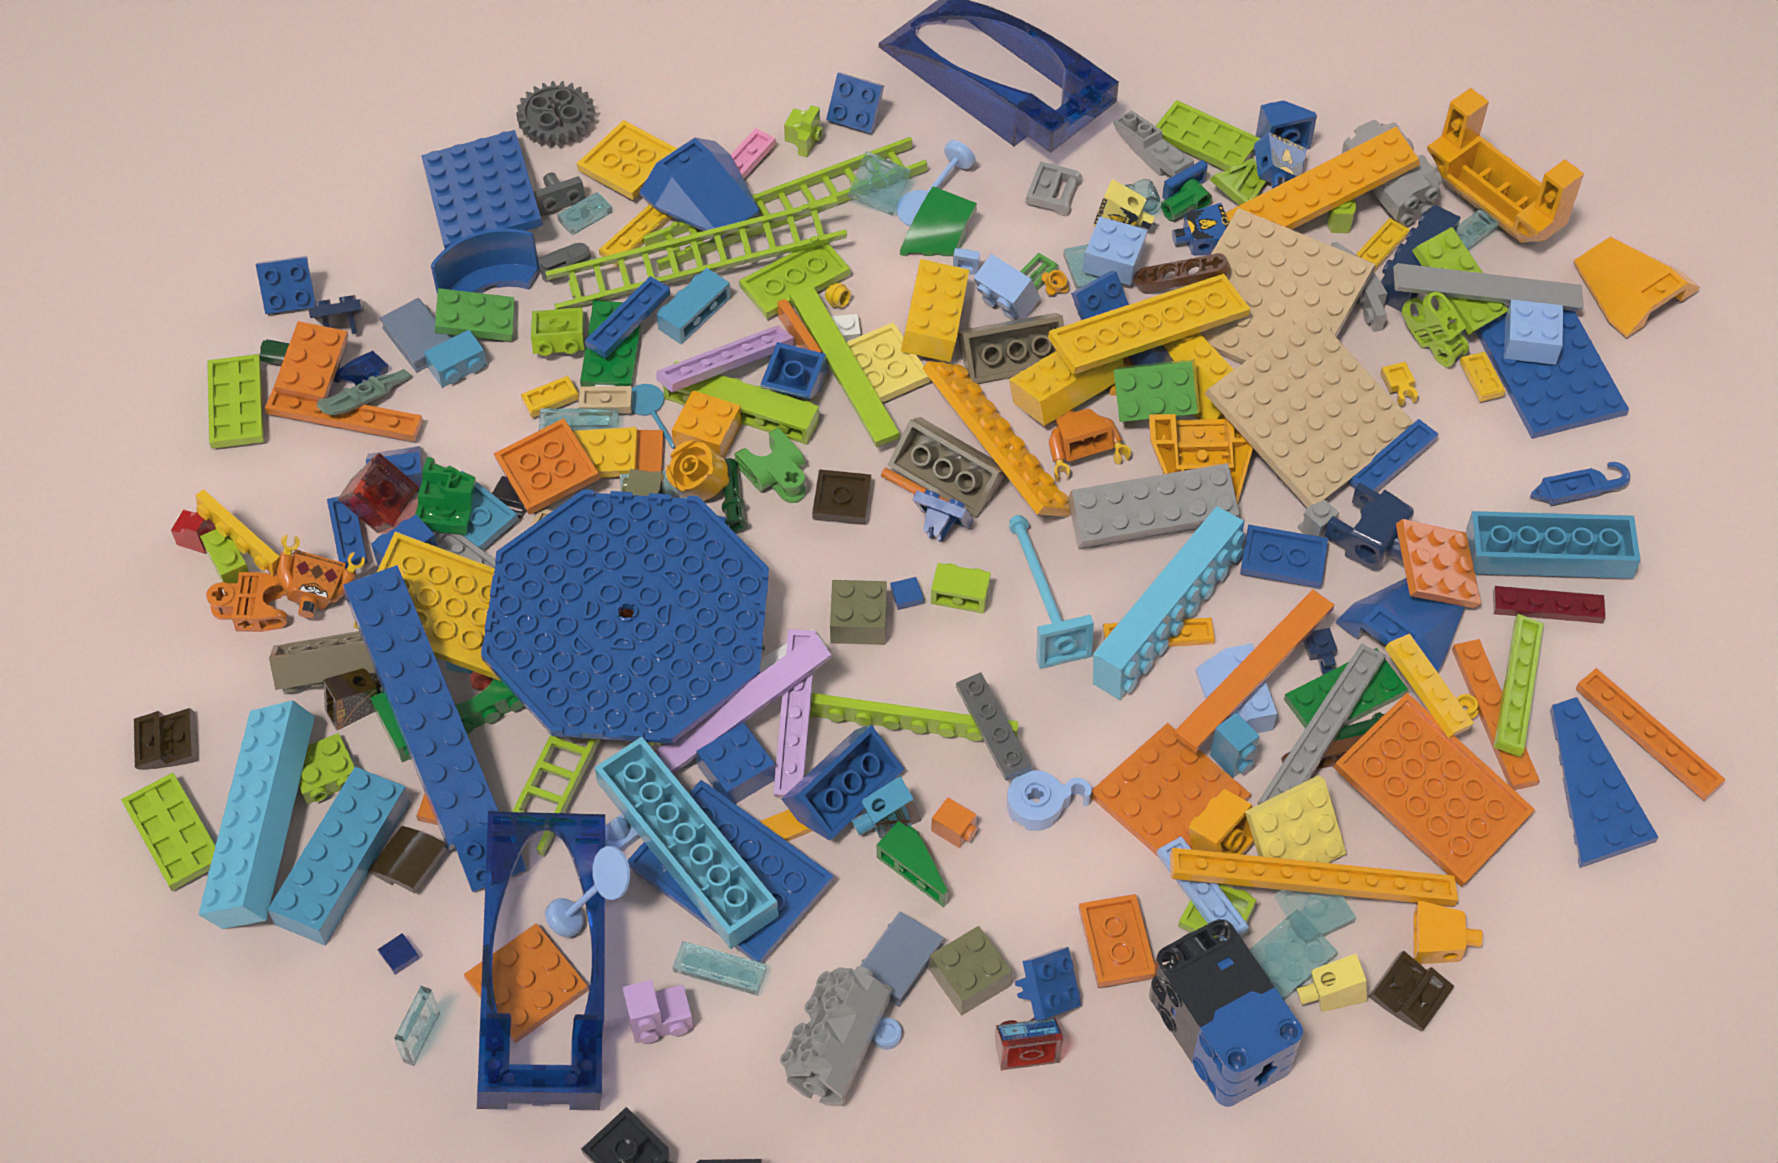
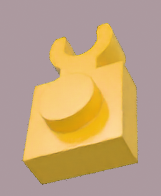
M1406 361L1382 367L1380 374L1389 392L1397 391L1398 404L1400 406L1404 405L1405 396H1409L1412 402L1416 403L1418 392L1413 388L1415 379Z

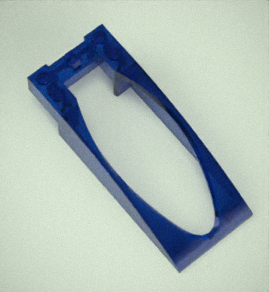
M937 0L878 43L880 49L1013 147L1029 137L1052 153L1117 102L1119 81L1081 54L1048 33L1013 15L971 0ZM948 20H967L1062 88L1061 106L1054 110L1032 93L1000 84L958 67L923 42L916 34V29L919 30L921 24L926 22L942 21L945 23Z
M488 811L476 1109H508V1104H532V1106L569 1104V1110H600L602 1097V1036L605 1007V898L597 892L585 903L591 938V980L584 1014H575L573 1018L570 1065L509 1064L510 1013L497 1012L493 988L492 961L494 938L501 905L512 872L527 842L538 832L547 830L555 833L564 842L570 853L582 894L584 895L595 885L593 879L594 859L599 850L605 847V814Z

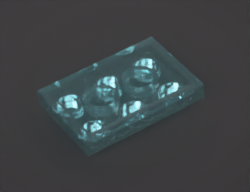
M1298 909L1249 949L1283 1000H1286L1296 991L1297 987H1301L1311 978V971L1313 969L1328 964L1338 955V951Z

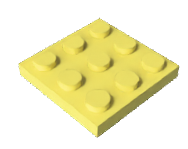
M894 322L846 342L882 403L930 382V378L922 369L924 365L917 355L901 351L903 335Z
M1319 775L1245 811L1258 856L1329 863L1347 854L1325 778Z

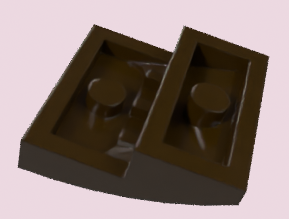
M191 708L165 716L160 711L134 718V762L136 769H159L197 761L196 716Z
M401 826L368 869V872L392 886L396 883L415 894L448 847L445 842L410 827Z
M1403 950L1396 956L1368 997L1404 1023L1419 1031H1423L1454 988V985L1434 968L1425 969Z

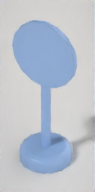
M950 140L945 145L944 152L950 163L932 186L938 188L954 166L961 169H969L975 164V155L965 144L956 140ZM930 189L928 191L913 190L900 198L897 204V215L906 226H911Z
M606 846L599 850L593 863L595 885L574 903L566 898H558L546 907V922L556 934L562 937H572L582 929L584 918L580 908L597 892L609 900H617L625 894L630 882V868L627 858L620 849L614 846Z

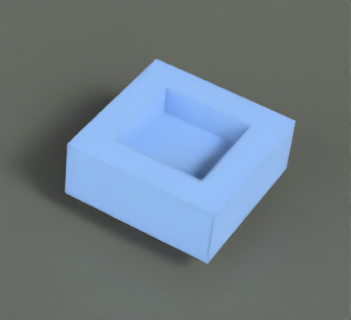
M955 248L953 266L969 269V274L976 275L979 271L980 252Z

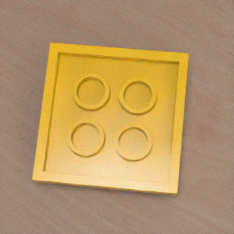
M623 120L576 164L578 171L634 200L640 194L639 191L655 164L678 148Z

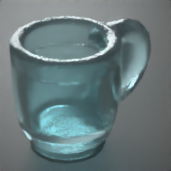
M1143 179L1133 185H1124L1146 198L1143 212L1154 215L1160 210V196L1153 181Z

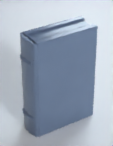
M416 298L380 317V321L383 323L382 329L416 373L427 368L425 351L451 339L450 334L434 333L435 317L420 298Z
M899 912L893 921L888 924V928L867 957L862 960L860 966L869 969L873 973L872 977L876 978L880 983H884L892 988L890 1002L900 1007L929 967V955L943 947L941 942L944 937L906 914Z

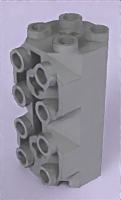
M1372 120L1358 126L1354 130L1356 136L1352 140L1348 137L1344 141L1342 153L1396 126L1399 129V126L1395 122L1380 124L1377 120ZM1399 129V131L1401 132V134L1404 136V138L1406 139V141L1408 142V144L1410 145V147H1411L1412 150L1414 151V146H1413L1412 141H1411L1409 138H1406V136H1405V135L1402 133V131ZM1424 155L1417 156L1420 162L1419 166L1371 190L1393 218L1405 227L1420 219L1424 211L1429 212L1432 206L1437 203L1439 197V185L1442 184L1441 175L1433 169Z
M857 966L855 970L838 967L831 973L825 971L818 977L817 985L811 998L804 1007L805 1012L810 1015L811 1021L807 1024L799 1023L794 1028L792 1038L785 1052L780 1057V1064L785 1067L786 1076H788L787 1083L801 1095L811 1099L813 1094L821 1097L819 1102L822 1104L843 1105L889 1004L892 988L872 977L873 973L869 969L862 966Z

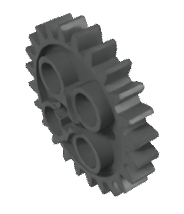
M552 81L551 86L542 83L541 89L534 86V93L526 91V98H520L521 104L517 105V122L519 129L523 131V135L529 134V140L531 141L537 138L538 144L545 140L547 141V146H550L552 142H556V145L560 146L561 141L570 144V138L578 141V134L585 136V129H591V122L595 121L593 100L589 98L588 92L582 93L581 86L574 89L573 83L565 86L564 81L560 85H556ZM550 100H552V102H553V104H554L555 111H554L553 108H551V102H550ZM556 115L558 118H560V123L562 127L559 126Z

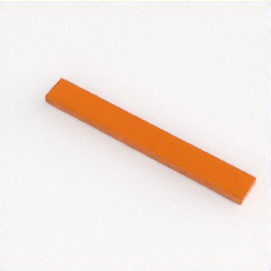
M1312 589L1174 731V737L1196 753L1214 734L1215 728L1230 718L1334 610L1335 604Z

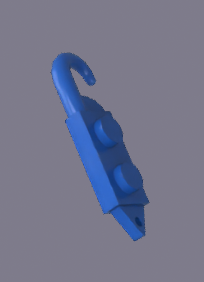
M1608 462V467H1614L1621 471L1622 476L1620 478L1607 480L1604 474L1593 468L1545 477L1542 479L1541 484L1531 492L1530 497L1548 501L1550 505L1597 496L1601 492L1625 487L1630 481L1631 474L1629 469L1622 463Z

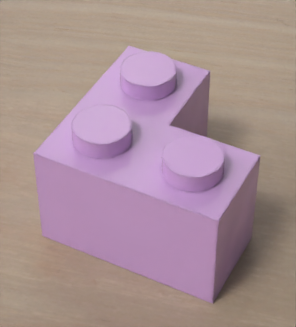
M652 980L622 987L635 1044L640 1042L644 1044L652 1043L658 1040L659 1037L667 1035L680 1036L693 1029L692 1016L684 985L655 992Z

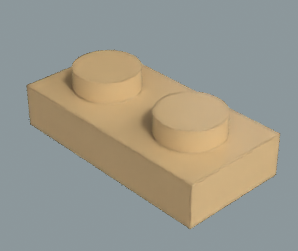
M632 386L580 387L579 414L631 413Z

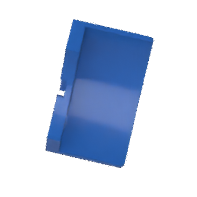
M491 229L457 240L444 249L431 264L436 292L440 288L484 293L485 288L497 285V288L519 287L529 290L540 273L534 234L518 229Z

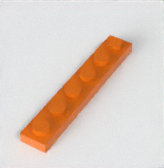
M274 388L265 406L266 414L412 442H415L423 423L422 415L370 405H362L344 414L330 415L323 413L316 407L317 400L279 393Z
M1480 639L1454 644L1452 652L1470 695L1475 697L1478 702V714L1508 785L1514 790L1537 786L1540 779L1526 747L1520 757L1494 748L1502 690Z
M1595 668L1577 684V691L1704 801L1723 785L1726 779L1600 670Z

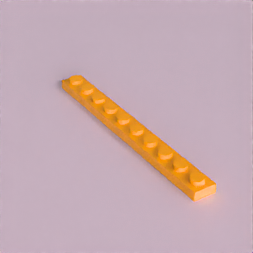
M1172 848L1169 854L1171 879L1413 903L1424 901L1444 906H1455L1458 902L1455 876L1181 848Z

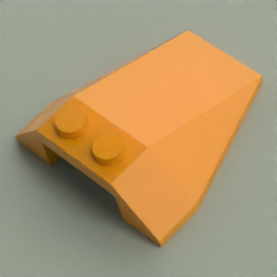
M1176 414L1149 415L1150 442L1163 474L1228 463L1238 504L1253 447L1226 417L1224 419L1176 420Z

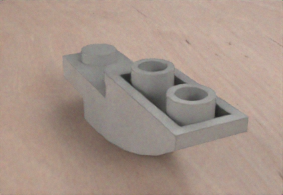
M1131 110L1113 120V125L1129 147L1160 176L1168 173L1173 177L1194 165L1193 159L1163 139L1162 130Z
M1338 242L1331 243V246L1357 256ZM1374 272L1356 303L1360 304L1363 309L1365 322L1370 324L1373 332L1382 331L1387 316L1384 309L1387 292Z

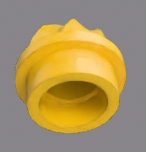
M834 283L826 289L825 298L832 307L843 308L850 301L851 291L843 283Z

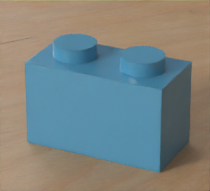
M470 330L424 352L427 368L442 388L456 383L459 379L473 372H478L487 366L484 349Z
M1235 713L1215 728L1210 756L1232 778L1240 773L1245 774L1254 766V758L1258 751L1257 746L1260 736L1238 713Z

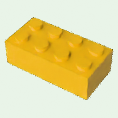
M920 259L901 346L902 352L951 362L969 269Z
M1055 351L1009 379L1013 403L1045 426L1115 384L1114 369L1124 367L1123 358L1073 375L1062 357Z

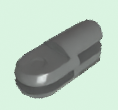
M574 243L539 257L538 263L542 279L549 281L547 280L546 271L589 261L591 253L586 244Z

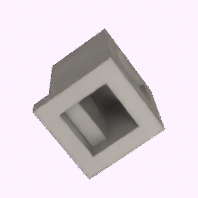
M1324 499L1307 508L1303 515L1304 521L1297 528L1303 534L1326 538L1325 532L1328 521L1332 516L1338 519L1340 512Z

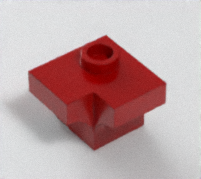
M183 509L171 532L176 545L206 554L200 536L215 530L216 527L210 519H203L198 512Z

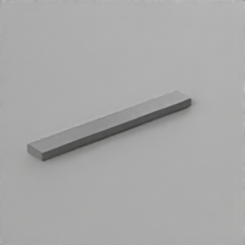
M1400 263L1393 267L1395 291L1421 294L1440 292L1447 297L1510 304L1511 299L1563 305V310L1578 312L1584 308L1582 285Z
M1360 644L1266 788L1257 805L1309 780L1385 662V654Z

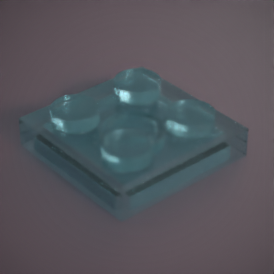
M866 151L847 197L893 216L911 170Z

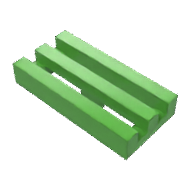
M1040 253L1020 271L1027 276L1041 261L1043 262L1029 277L1034 282L1037 291L1045 284L1041 280L1040 275L1044 271L1050 273L1053 270H1058L1059 264Z

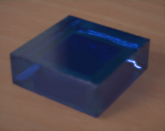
M403 933L377 949L394 975L420 959L418 953Z

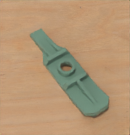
M402 369L388 375L371 376L367 381L350 389L345 388L335 396L319 399L316 407L323 413L330 415L347 413L388 394L393 386L410 379L411 374Z

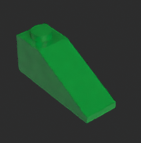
M898 821L877 843V858L944 908L947 904L948 890L922 838L912 826H905Z

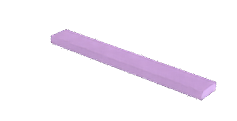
M815 633L752 679L734 697L674 743H664L654 752L672 774L676 773L697 757L696 750L750 719L832 659L833 656Z

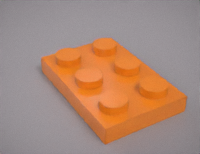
M298 321L274 385L275 391L317 401L327 398L349 337L348 332Z
M1136 894L1079 903V914L1098 988L1153 979L1156 976L1154 972L1155 965Z

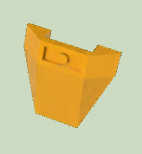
M1611 236L1576 258L1573 262L1607 320L1626 338L1645 326L1648 316L1652 311L1673 297L1682 302L1700 288L1682 271Z

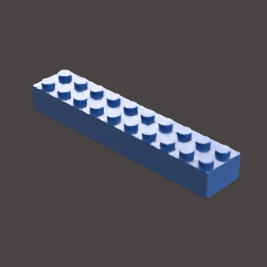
M398 565L344 584V595L438 827L447 844L448 851H452L455 849L452 837L501 818Z

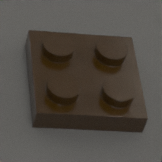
M819 469L812 519L865 524L871 487V474Z

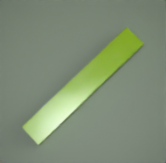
M1520 614L1514 619L1494 741V748L1519 757L1524 753L1544 626V623Z

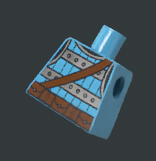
M900 776L864 798L862 804L866 813L853 819L852 823L859 836L874 828L879 838H883L898 821L905 826H911L920 822L921 818L915 801Z

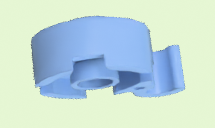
M1030 770L1012 780L1007 793V811L1013 822L1015 820L1025 826L1026 830L1041 831L1053 826V822L1059 818L1063 810L1069 807L1073 794L1081 795L1084 799L1083 805L1088 806L1091 798V786L1082 778L1070 779L1065 785H1062L1049 773ZM1032 798L1039 799L1040 801H1039V802H1033V799H1032Z

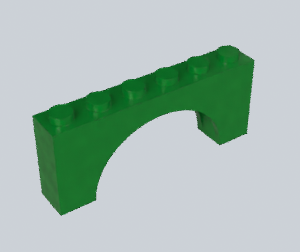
M493 679L475 697L455 704L467 734L485 723H492L500 716L511 711H518L524 706L502 681ZM384 692L371 697L374 711L401 762L411 760Z

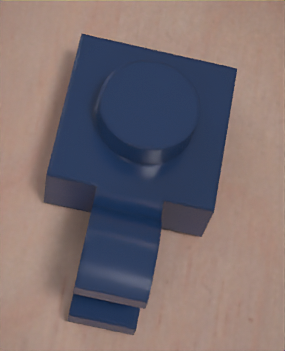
M1330 628L1314 630L1303 643L1309 660L1318 659L1321 673L1324 675L1332 671V666L1336 664L1334 656L1337 654V647Z

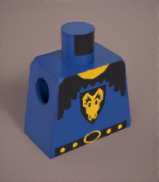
M1271 132L1266 133L1254 143L1258 176L1272 183V189L1302 174L1306 155L1305 147Z
M1222 203L1185 214L1183 228L1172 230L1174 244L1187 243L1191 254L1194 256L1211 255L1229 225Z

